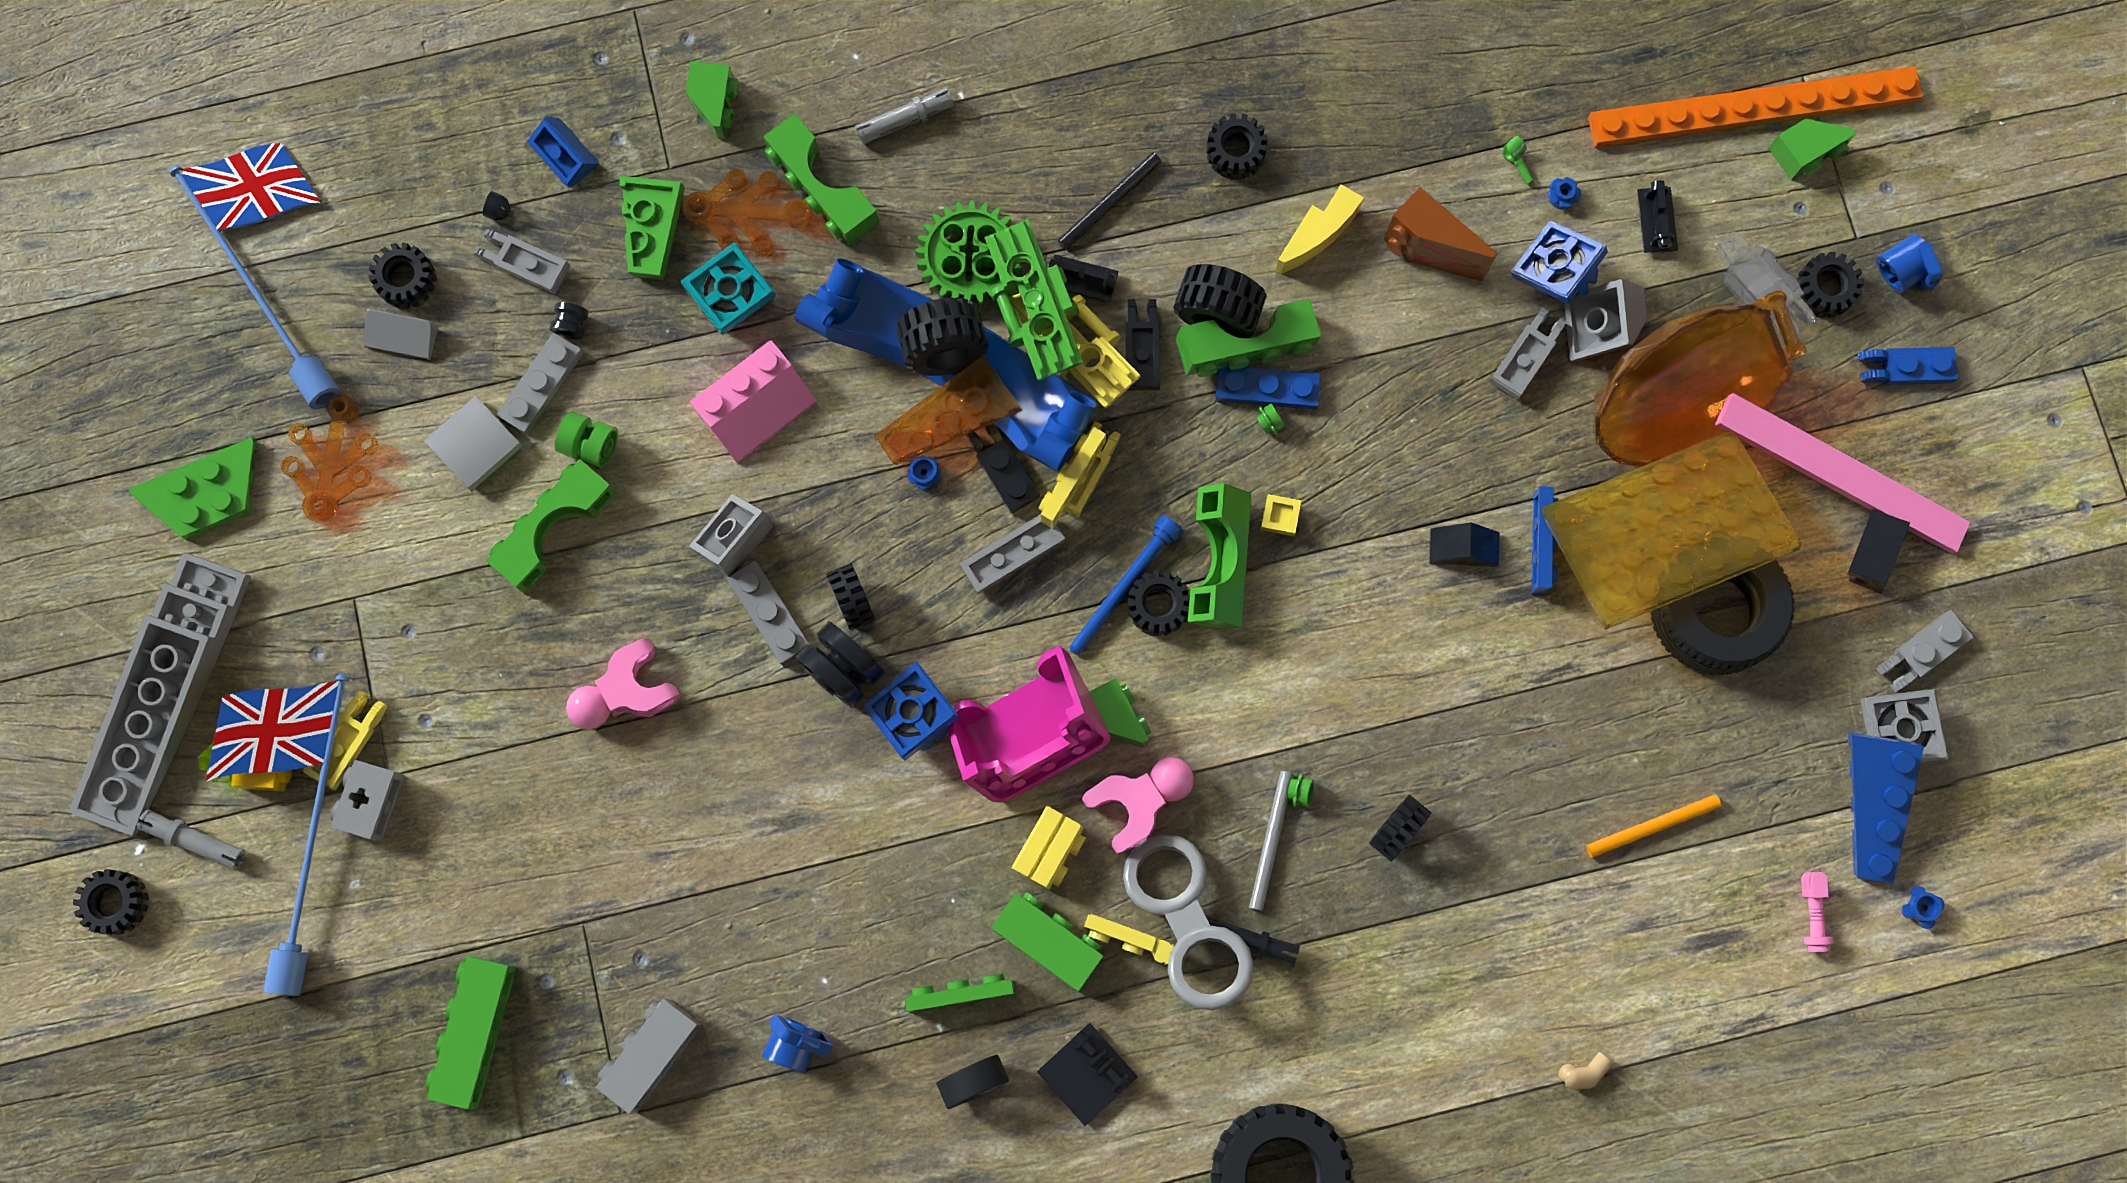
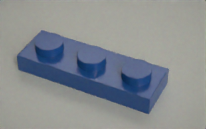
M1229 367L1220 368L1217 374L1215 401L1265 406L1272 403L1273 406L1316 410L1318 407L1320 374L1249 367L1237 370H1230Z
M1539 486L1533 494L1532 595H1546L1552 589V585L1555 586L1557 584L1558 567L1557 565H1552L1553 552H1556L1558 548V532L1553 531V518L1558 516L1559 500L1554 498V487Z

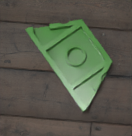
M252 437L128 490L134 498L185 540L250 513L252 500L250 489L254 483L255 471L252 470L254 451L258 450L257 441Z

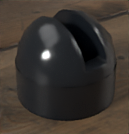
M490 191L483 207V216L493 220L506 218L510 212L507 198L499 193Z

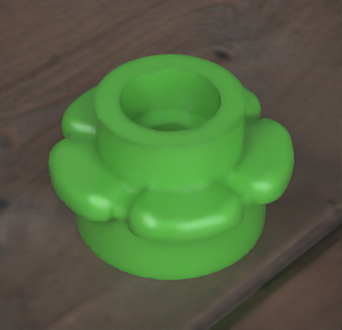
M1272 403L1264 408L1260 406L1261 414L1256 417L1266 434L1273 431L1275 435H1278V431L1286 426L1283 419Z
M1303 773L1298 776V780L1292 778L1288 788V799L1293 800L1295 808L1300 805L1309 807L1314 793V779L1305 778Z

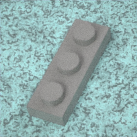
M553 332L496 414L497 417L525 435H528L584 352Z
M1040 514L959 564L979 595L1066 541L1057 525L1052 529L1041 522Z
M756 560L726 578L782 666L794 659L802 648L809 644Z

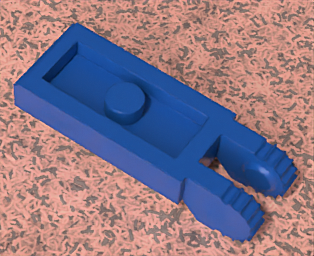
M1955 347L1872 349L1858 354L1860 362L1883 363L1884 369L1868 370L1861 373L1862 383H1885V385L1947 384L1958 380Z

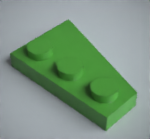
M619 176L624 201L622 203V213L626 221L627 233L625 234L628 272L633 277L664 280L685 186L677 181Z

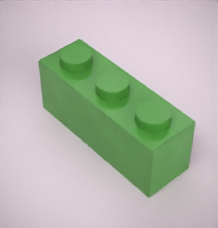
M1026 892L1023 897L1015 893L991 929L1079 993L1103 959V955L1098 952L1102 946L1085 934L1079 939L1069 931L1073 925L1055 913L1050 918L1040 910L1044 904Z

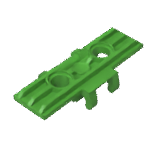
M1029 219L985 237L1002 283L994 287L990 293L993 300H997L1010 334L1008 338L1010 346L1015 348L1025 345L1038 381L1084 363L1065 315L1070 313L1071 316H1077L1079 314L1076 302L1069 297L1064 283L1067 279L1063 269L1057 265L1047 268ZM1021 262L1031 264V271L1027 276H1014L1013 271L1017 264ZM1019 293L1030 318L1029 322L1022 324L1023 327L1020 325L1010 298ZM1054 327L1050 335L1040 337L1042 331Z

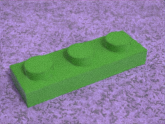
M1004 974L983 977V984L969 986L968 980L947 983L948 990L934 992L933 986L912 989L913 996L904 997L906 1012H914L1015 995L1013 980H1005Z

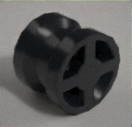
M557 302L554 308L556 318L551 322L549 330L565 338L582 339L584 334L582 324L583 321L587 320L589 311L573 303Z

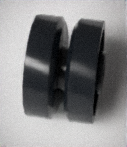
M827 621L816 634L818 641L829 653L826 655L816 646L806 644L795 658L810 672L809 675L830 695L838 697L852 709L863 698L864 694L862 688L851 677L855 675L865 684L874 686L885 674V671L845 632L832 622Z

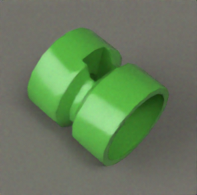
M570 411L562 420L557 431L555 451L573 459L581 456V460L584 463L602 469L608 464L615 451L618 441V429L600 421L592 424L590 417Z

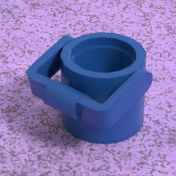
M1911 234L1876 257V264L1880 274L1889 286L1899 293L1906 291L1915 284H1917L1920 292L1925 290L1932 291L1943 277L1942 269L1931 244L1925 242L1916 234Z
M775 1014L770 1021V1026L773 1030L762 1057L783 1067L805 1074L813 1053L828 1057L834 1044L824 1032Z

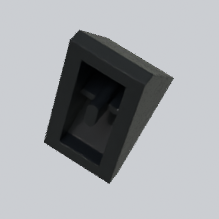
M1472 522L1431 528L1429 563L1498 567L1500 532Z

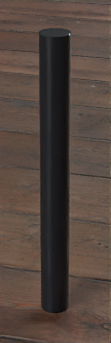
M1152 152L1057 240L1060 246L1067 250L1161 163L1159 156Z

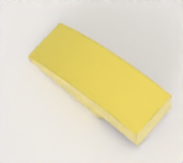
M1340 185L1325 211L1312 205L1279 257L1276 272L1283 274L1317 256L1332 244L1358 214L1364 197Z

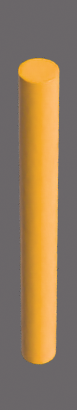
M1714 794L1587 844L1586 851L1590 858L1599 856L1721 808L1720 799Z

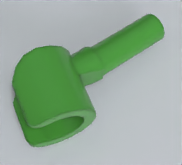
M1515 136L1503 147L1502 155L1506 160L1513 162L1517 166L1525 183L1529 184L1534 179L1520 156L1527 150V146L1519 136Z

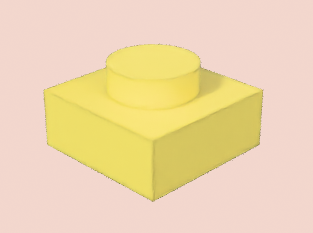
M1268 494L1261 530L1295 536L1301 500Z

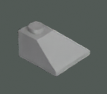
M1619 279L1590 288L1587 295L1579 294L1569 304L1564 302L1570 361L1577 362L1633 345L1647 320L1643 286L1625 279Z

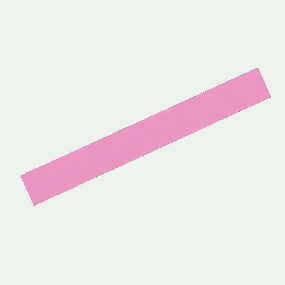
M1734 393L1728 395L1716 421V427L1871 511L1873 509L1910 522L1908 531L1950 554L1958 552L1970 524L1968 520Z

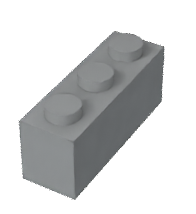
M663 998L660 1003L654 1001L642 1017L646 1020L638 1032L632 1030L620 1046L623 1052L615 1062L612 1059L609 1060L598 1074V1078L601 1081L595 1088L628 1114H635L639 1111L703 1026V1024L670 999Z

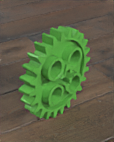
M974 200L970 201L968 209H963L962 204L957 202L956 211L954 212L945 206V216L943 218L935 213L932 215L934 226L930 224L923 225L924 231L928 236L918 235V242L923 247L916 248L915 252L916 257L921 258L916 263L918 270L924 271L921 274L922 282L931 281L929 284V291L931 293L940 289V299L947 298L950 295L952 298L968 299V301L977 300L981 308L984 306V298L986 297L993 303H996L990 292L994 287L1002 283L988 245L980 242L979 239L984 235H991L1008 228L1011 225V217L1007 216L1000 220V208H996L992 213H988V204L986 202L980 210L975 209ZM973 227L972 281L967 282L968 229ZM954 233L962 236V239L956 243L946 240L949 235ZM1017 264L1013 273L1021 274L1022 265ZM950 265H957L961 268L954 275L944 272ZM983 266H990L994 269V272L988 276H983L978 273V270Z

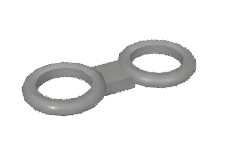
M1160 834L1149 837L1135 846L1125 861L1123 881L1126 893L1139 908L1150 914L1164 915L1177 940L1170 953L1167 971L1171 987L1180 999L1197 1009L1214 1011L1229 1007L1243 997L1252 982L1254 962L1250 948L1239 935L1227 928L1210 926L1198 902V898L1205 888L1207 868L1204 857L1196 846L1178 835ZM1164 849L1174 850L1184 855L1191 863L1193 870L1191 882L1187 889L1179 896L1168 900L1154 899L1145 894L1140 888L1137 879L1139 867L1144 859L1153 852ZM1209 941L1220 942L1230 947L1236 954L1239 962L1238 975L1233 984L1223 992L1212 995L1199 993L1192 989L1185 981L1182 972L1184 960L1189 951L1198 944Z

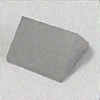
M732 494L689 547L729 577L737 572L774 526L762 510Z

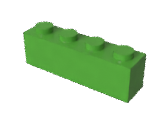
M467 956L465 962L459 965L456 973V983L459 984L456 996L450 999L446 1009V1019H449L445 1033L439 1036L435 1052L439 1055L435 1069L430 1070L425 1084V1089L429 1091L426 1100L468 1110L478 1109L517 967Z

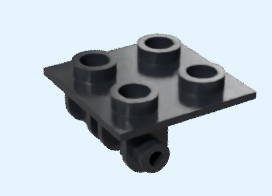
M1091 1023L1084 1027L1037 1071L1084 1126L1091 1122L1138 1078L1135 1072Z

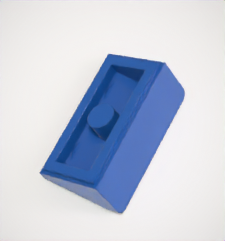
M544 117L527 141L568 188L574 186L599 164L596 158L559 118Z

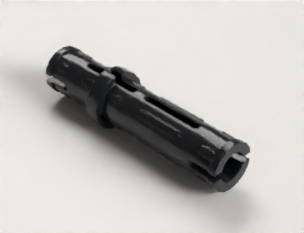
M1206 917L1210 926L1225 927L1239 935L1250 948L1251 953L1256 954L1255 958L1262 960L1263 957L1294 967L1297 958L1285 955L1282 952L1288 951L1298 955L1300 945L1269 937L1270 933L1265 931L1259 934Z

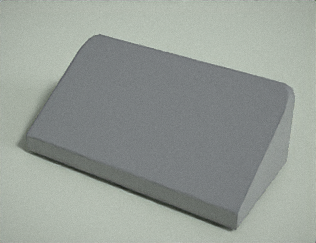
M367 309L364 347L430 360L438 328L433 322Z

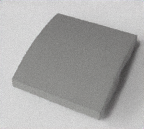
M476 396L424 440L471 492L522 447L518 440Z

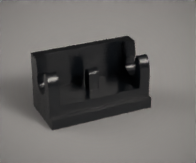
M1872 509L1847 573L1850 575L1849 581L1882 594L1891 575L1910 522Z

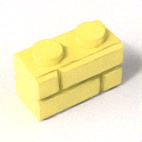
M1046 806L1011 867L1012 870L1048 891L1053 884L1059 887L1069 868L1063 866L1070 853L1077 856L1086 840V837L1081 835L1084 827L1051 807Z

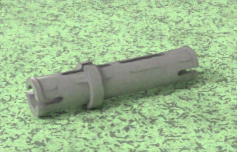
M944 87L922 98H919V96L914 97L912 102L902 107L893 109L855 126L863 145L918 121L924 123L928 121V117L955 106L948 88Z
M149 809L145 810L139 818L145 821V823L138 822L137 829L139 831H144L163 839L165 845L182 847L225 865L232 870H237L243 862L238 857H245V849L235 847L192 829L183 820L176 819L173 821Z

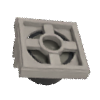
M1935 689L1867 697L1860 700L1867 735L1921 744L1925 748L1920 764L1949 759Z

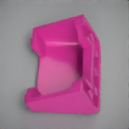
M1061 646L1046 651L1037 661V669L1041 676L989 706L984 707L976 701L962 700L953 707L960 718L951 724L947 730L963 781L992 802H1006L1101 750L1110 742L1111 736L1106 723L1071 656Z

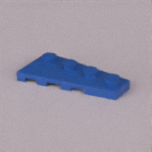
M1848 732L1849 745L1851 746L1849 766L1853 792L1851 811L1854 817V829H1852L1854 875L1861 879L1894 884L1924 746L1919 743Z

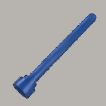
M1165 515L1158 519L1154 525L1155 530L1152 533L1154 536L1071 643L1070 651L1073 654L1078 655L1082 653L1133 587V583L1140 578L1164 545L1169 546L1171 542L1175 543L1184 531L1177 523Z

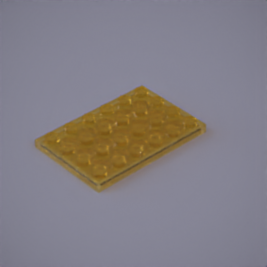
M1729 431L1544 506L1541 512L1605 630L1799 551L1802 546V542L1738 436Z

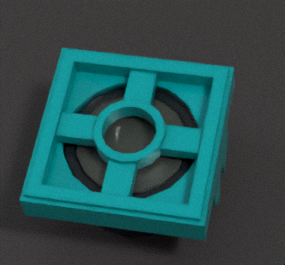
M735 242L680 281L700 311L705 314L708 321L716 327L722 336L776 297L775 291Z

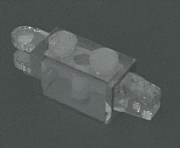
M1735 231L1716 246L1717 251L1728 266V270L1724 273L1723 283L1763 328L1773 321L1786 336L1794 338L1799 334L1800 328H1798L1796 322L1786 312L1788 308L1802 324L1804 323L1808 326L1815 321L1814 313L1801 298L1804 292L1800 289L1799 282L1794 276L1787 274L1782 269L1773 252L1765 249L1760 243L1752 247Z

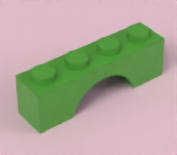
M795 113L763 136L768 148L764 152L775 167L781 165L787 172L784 176L790 186L796 192L799 189L807 196L805 199L806 204L816 216L820 213L828 221L825 224L826 228L836 240L842 238L849 246L880 223L877 210L857 186L845 189L830 188L820 183L812 175V164L819 152L815 136Z
M1310 299L1278 305L1270 318L1269 330L1258 337L1238 338L1221 329L1214 320L1182 326L1175 339L1186 376L1197 374L1198 377H1206L1216 373L1217 369L1229 367L1230 370H1237L1249 365V362L1256 360L1268 363L1281 358L1283 354L1292 352L1295 356L1307 354L1313 350L1321 337V333Z
M581 459L575 464L568 465L560 475L561 480L552 489L544 491L536 502L537 506L528 515L521 516L513 526L514 531L505 540L497 542L490 550V557L486 562L523 594L548 569L542 555V544L549 528L558 520L570 515H585L595 518L617 494L608 482Z
M1225 483L1198 487L1196 521L1202 526L1209 538L1212 561L1206 579L1200 585L1190 588L1189 623L1214 630L1242 628L1252 494L1248 491Z

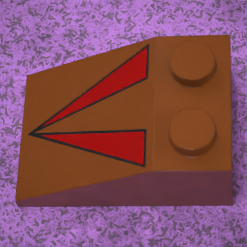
M1421 187L1393 214L1384 238L1388 248L1395 255L1403 256L1410 262L1482 281L1486 277L1497 255L1495 250Z

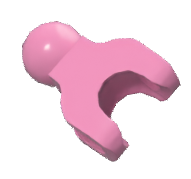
M643 638L615 651L610 658L605 675L595 680L597 687H580L570 695L567 700L566 712L569 720L575 726L581 729L600 727L607 720L610 713L614 717L622 713H632L639 717H652L679 700L680 692L671 683L646 688L640 686L636 681L638 670L646 662L652 660L655 655V646L652 640Z
M1166 757L1159 760L1153 766L1150 776L1146 773L1137 779H1130L1120 775L1107 777L1087 791L1082 801L1086 807L1092 809L1112 801L1120 802L1127 807L1129 814L1128 824L1112 840V848L1116 854L1124 853L1151 836L1156 825L1158 811L1167 805L1165 801L1181 800L1191 792L1194 785V774L1186 761L1177 757Z

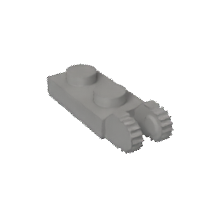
M485 230L483 237L490 243L502 248L497 255L485 248L476 247L473 252L476 257L501 271L556 295L571 267L566 260L510 235L506 237L493 230Z
M1543 307L1531 325H1527L1489 381L1517 400L1557 343L1555 339L1567 323L1560 318L1550 330V335L1548 337L1537 330L1539 325L1543 324L1549 312Z
M1949 610L1893 651L1894 655L1879 665L1876 670L1882 675L1894 669L1895 665L1899 662L1903 664L1908 672L1894 680L1890 686L1894 692H1897L1914 679L1922 677L1972 639L1973 636L1953 611Z

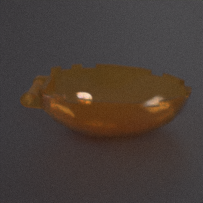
M1781 290L1774 291L1752 304L1726 303L1703 306L1666 322L1623 354L1594 396L1592 431L1596 444L1613 461L1619 464L1650 468L1654 467L1653 464L1665 461L1675 463L1691 459L1733 439L1735 436L1715 426L1728 395L1734 393L1767 411L1776 401L1774 397L1776 393L1782 388L1784 383H1789L1794 370L1789 364L1807 352L1805 344L1798 339L1785 305L1787 301L1785 292ZM1771 311L1774 314L1784 340L1785 348H1782L1770 317L1772 315Z

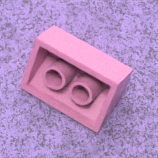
M772 340L768 341L690 401L697 415L737 464L817 403L816 398Z

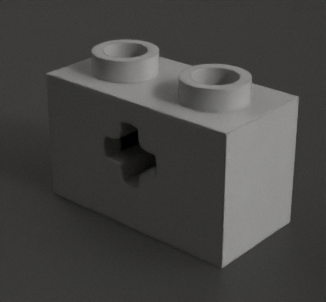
M354 760L352 767H349L344 774V790L341 799L336 801L332 808L330 816L332 820L331 828L382 842L405 775ZM362 796L369 797L368 804L360 803Z

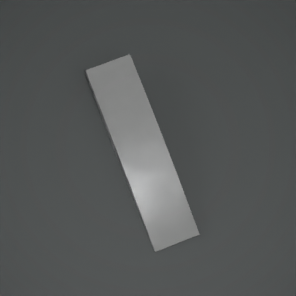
M185 552L182 553L171 584L164 583L152 615L145 614L68 813L131 836L137 834L138 822H143L139 818L145 810L150 808L212 674L250 581V575Z

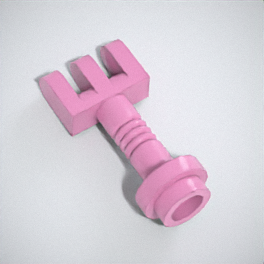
M1805 872L1801 877L1802 897H1808L1811 936L1803 937V943L1807 945L1808 952L1830 951V944H1834L1833 936L1825 935V922L1823 921V897H1829L1827 876L1822 872Z

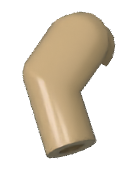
M1598 1052L1587 1067L1575 1068L1572 1064L1568 1063L1561 1067L1558 1076L1562 1082H1565V1086L1572 1090L1591 1089L1598 1084L1613 1063L1606 1056Z

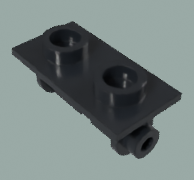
M1658 180L1651 183V188L1637 189L1644 253L1678 251L1671 187L1665 186L1664 181Z
M1054 254V258H1051L1048 268L1057 265L1063 269L1067 279L1064 283L1067 292L1110 303L1119 271Z

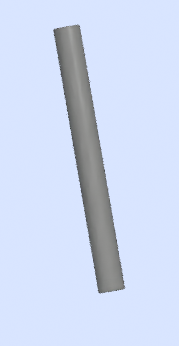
M1280 771L1249 909L1263 912L1288 803V788L1291 779L1294 777L1293 773L1287 771Z

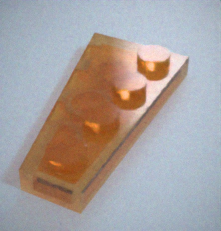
M983 355L877 433L875 437L891 462L898 465L1022 411V408L989 360Z

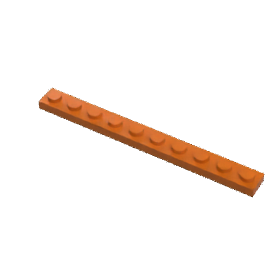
M1916 66L1595 111L1590 113L1588 120L1594 148L1916 103L1920 101L1923 95Z

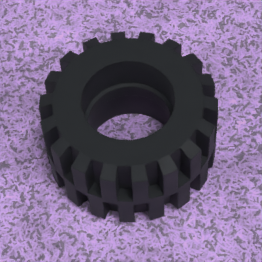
M1196 264L1186 269L1173 308L1175 314L1188 325L1214 320L1221 329L1232 336L1251 338L1255 333L1267 294L1257 282L1236 270L1212 264Z
M944 298L925 302L899 318L900 321L896 324L907 370L913 371L917 375L940 376L964 370L980 361L989 349L980 309L976 306L975 302L968 301V299Z

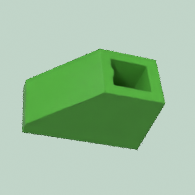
M690 61L686 94L691 106L717 138L725 140L727 128L731 129L733 126L734 111L730 107L732 98H737L738 78H734L730 65Z
M1804 119L1779 134L1768 149L1792 180L1802 173L1805 177L1811 175L1823 165L1821 162L1828 157L1833 161L1845 154L1850 149L1848 144L1856 133L1852 128Z
M1115 678L1089 691L1107 725L1111 738L1141 748L1148 745L1149 739L1147 735L1151 733L1150 727L1142 714L1136 716L1130 704L1134 703L1135 700L1126 683L1120 686Z

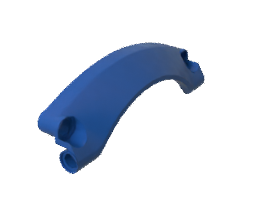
M838 258L826 284L820 286L816 297L812 294H807L802 299L796 309L794 319L834 343L870 353L906 368L896 324L900 321L899 318L908 313L910 309L933 299L862 268L850 260ZM986 327L984 329L989 349L980 361L952 374L924 376L973 405L992 420L1020 451L1056 472H1059L1065 465L1097 406L1092 398L1080 392L1058 374L1038 381L1028 353L1018 347H1011L1009 341Z

